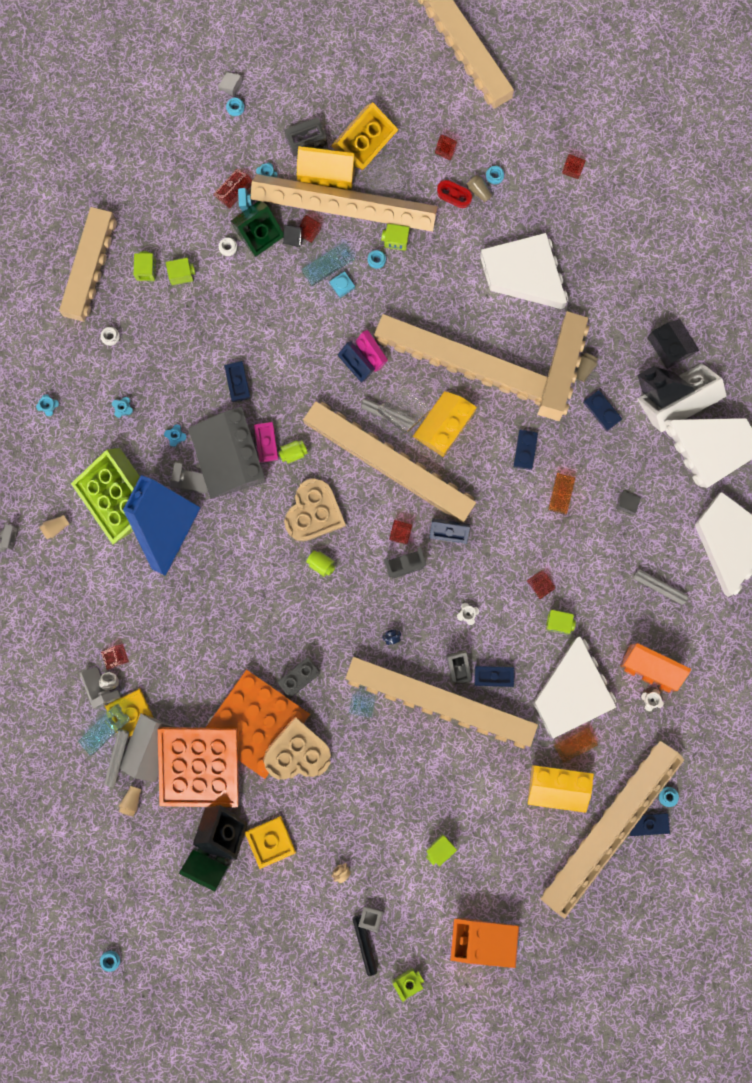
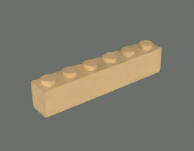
M90 207L59 309L63 317L85 322L86 317L90 315L91 299H94L96 295V282H99L101 279L100 269L106 262L105 252L111 245V232L116 229L117 225L112 212Z
M566 312L537 415L560 421L562 415L567 414L569 404L566 402L573 393L571 383H575L578 373L574 372L575 367L578 368L582 357L579 356V352H582L586 341H583V337L587 336L590 327L587 325L588 317Z

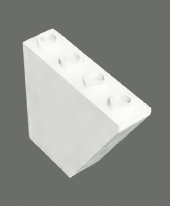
M546 233L481 250L480 258L490 291L559 309L565 308L568 295L566 290L563 291L561 285L563 284V278L561 273L557 271V258L552 255V241L547 238Z
M746 418L664 421L667 434L675 441L674 446L676 450L684 457L685 460L683 462L685 466L691 470L694 475L692 477L694 482L700 487L708 488L752 460V428Z
M721 492L714 498L695 523V527L722 590L728 597L733 594L736 595L742 588L740 584L743 580H748L752 575V514Z
M581 637L573 640L533 702L552 739L616 708L614 704L616 699L612 692H608L605 686L607 681L603 674H599L597 670L598 663L594 657H590L587 651L589 646L586 640H582Z

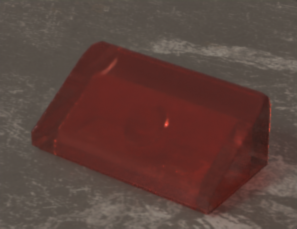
M236 169L213 196L230 209L239 199L238 189L246 188L248 190L252 186V179L247 173Z

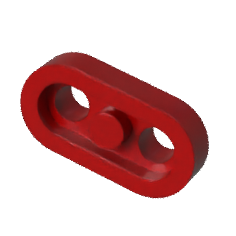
M443 180L437 186V195L440 199L458 208H467L471 204L472 194L468 189L449 180ZM446 189L449 191V193L445 194L443 193V190ZM463 197L466 200L464 202H461L459 198Z

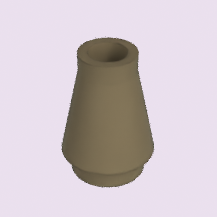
M478 174L466 184L469 187L468 190L484 203L493 196L483 177H479Z
M584 353L581 356V362L577 369L576 379L581 382H585L598 365L596 363L598 358L588 353Z

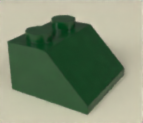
M258 201L230 221L239 237L255 257L284 236L269 207L262 201Z
M194 848L179 874L215 892L221 886L230 865L227 864L228 860L221 856H216L215 858L200 848Z

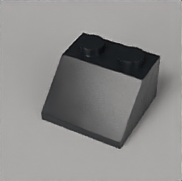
M680 319L667 322L653 330L648 336V340L666 369L699 351Z
M653 366L638 374L643 394L661 409L695 391L694 387L676 373Z
M221 805L206 807L193 845L206 853L237 860L248 822Z

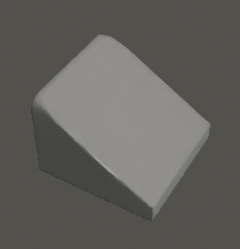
M227 72L218 89L235 96L243 82L242 76Z
M364 907L359 927L379 933L384 912Z

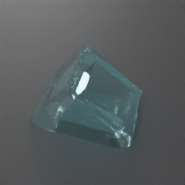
M353 694L349 714L372 718L375 699Z

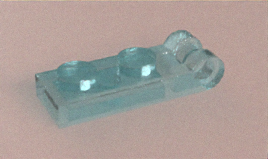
M344 243L301 269L311 287L355 260L354 256L347 251L348 248ZM342 255L343 258L339 260L337 256Z
M119 704L113 706L78 740L90 756L94 755L116 732L131 720L127 714L124 715ZM114 716L118 719L116 723L112 720Z

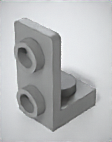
M174 463L169 487L207 494L208 489L202 473L182 470L181 463Z
M5 524V528L0 533V552L6 553L7 549L13 550L18 528Z
M97 667L80 672L93 709L120 698L118 690L110 692L109 689L105 690L99 686L101 675Z

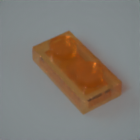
M560 473L556 474L548 511L567 515L576 477Z
M589 728L554 745L562 763L598 746Z

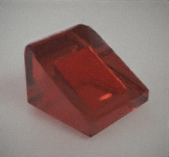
M440 135L435 154L451 160L457 149V141L445 135Z
M568 154L562 174L579 179L586 160Z
M305 215L300 224L303 227L302 238L312 244L321 230V224Z
M394 520L389 540L408 545L413 525Z
M542 570L527 580V583L539 599H542L555 589L548 575Z
M123 644L113 646L101 652L107 670L129 662Z

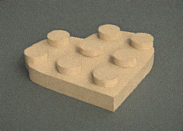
M313 478L300 484L295 495L296 505L289 509L284 519L285 529L294 540L309 541L346 527L334 494L327 483Z
M294 717L270 744L265 752L263 763L269 774L278 780L291 779L299 773L305 777H314L316 775L320 776L327 770L331 762L330 749L325 742Z

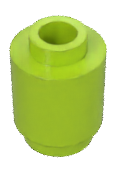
M295 440L280 447L281 451L278 452L282 462L286 461L287 464L304 458V455L308 454L302 440Z
M316 550L309 555L306 561L311 569L323 577L326 575L330 576L336 568L334 560Z

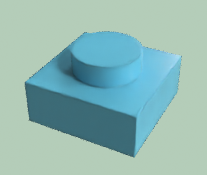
M239 188V207L244 212L253 205V200L246 188Z
M345 271L329 281V284L339 298L355 289V285Z

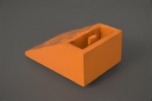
M455 918L450 961L516 968L519 926L469 918Z

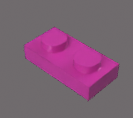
M368 330L362 332L355 343L365 358L375 368L374 371L377 372L382 369L388 359Z
M273 422L254 425L259 462L279 460Z

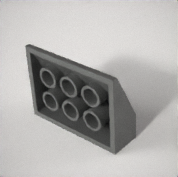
M242 407L222 412L188 428L210 499L265 483V477Z

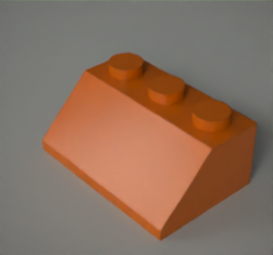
M638 643L629 646L620 665L625 668L624 672L632 676L638 674L642 676V681L651 685L654 682L660 685L659 689L667 693L678 691L691 671V668Z

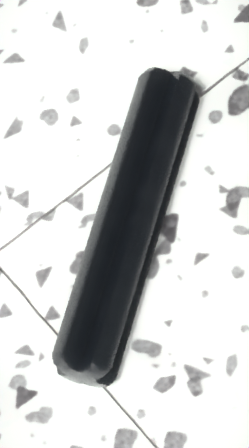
M361 915L353 917V924L366 973L368 976H373L377 974V968L367 930L359 927Z

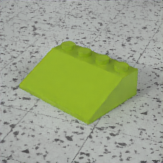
M121 448L107 449L71 483L112 545L133 532L123 509L140 478Z

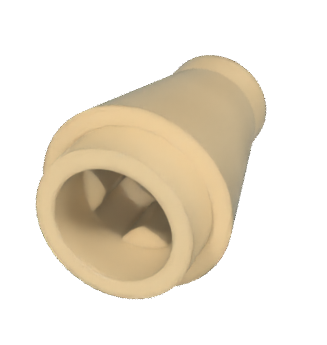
M62 515L61 517L42 522L43 525L39 526V528L48 540L49 538L53 539L70 524L65 516Z
M130 786L118 806L120 807V813L134 817V814L138 811L141 789Z

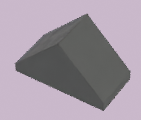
M463 650L447 654L446 659L453 685L472 681L467 651Z

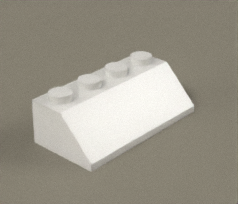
M701 363L679 375L694 387L695 391L662 409L645 394L637 399L652 425L660 432H663L666 427L664 421L687 419L725 398L726 392L723 379Z

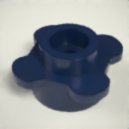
M396 629L386 631L385 635L382 636L383 641L386 642V645L398 643L401 641V632L396 631Z

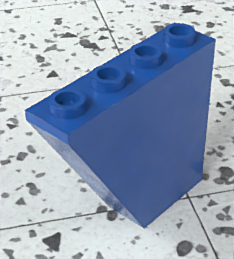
M141 475L123 511L151 569L166 576L193 521L197 517L200 507L155 480Z

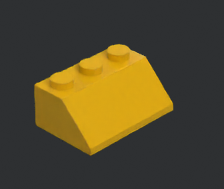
M372 102L364 107L334 141L331 147L335 151L354 153L355 167L364 170L398 129Z
M298 146L297 181L352 190L355 172L354 153Z
M444 391L413 437L444 458L475 414L477 407L461 396Z
M532 765L527 804L586 813L592 794L594 774Z

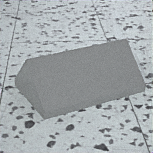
M141 713L119 769L135 779L156 783L159 776L158 728L176 726Z

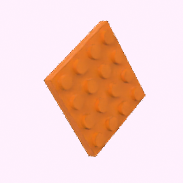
M246 669L205 728H238V761L266 779L269 774L263 763L266 750L294 717L304 724L310 713Z
M158 728L160 806H239L238 728Z

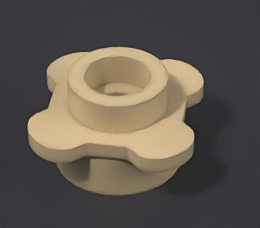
M347 863L340 864L333 870L332 878H334V882L343 883L348 879L351 871L347 867Z

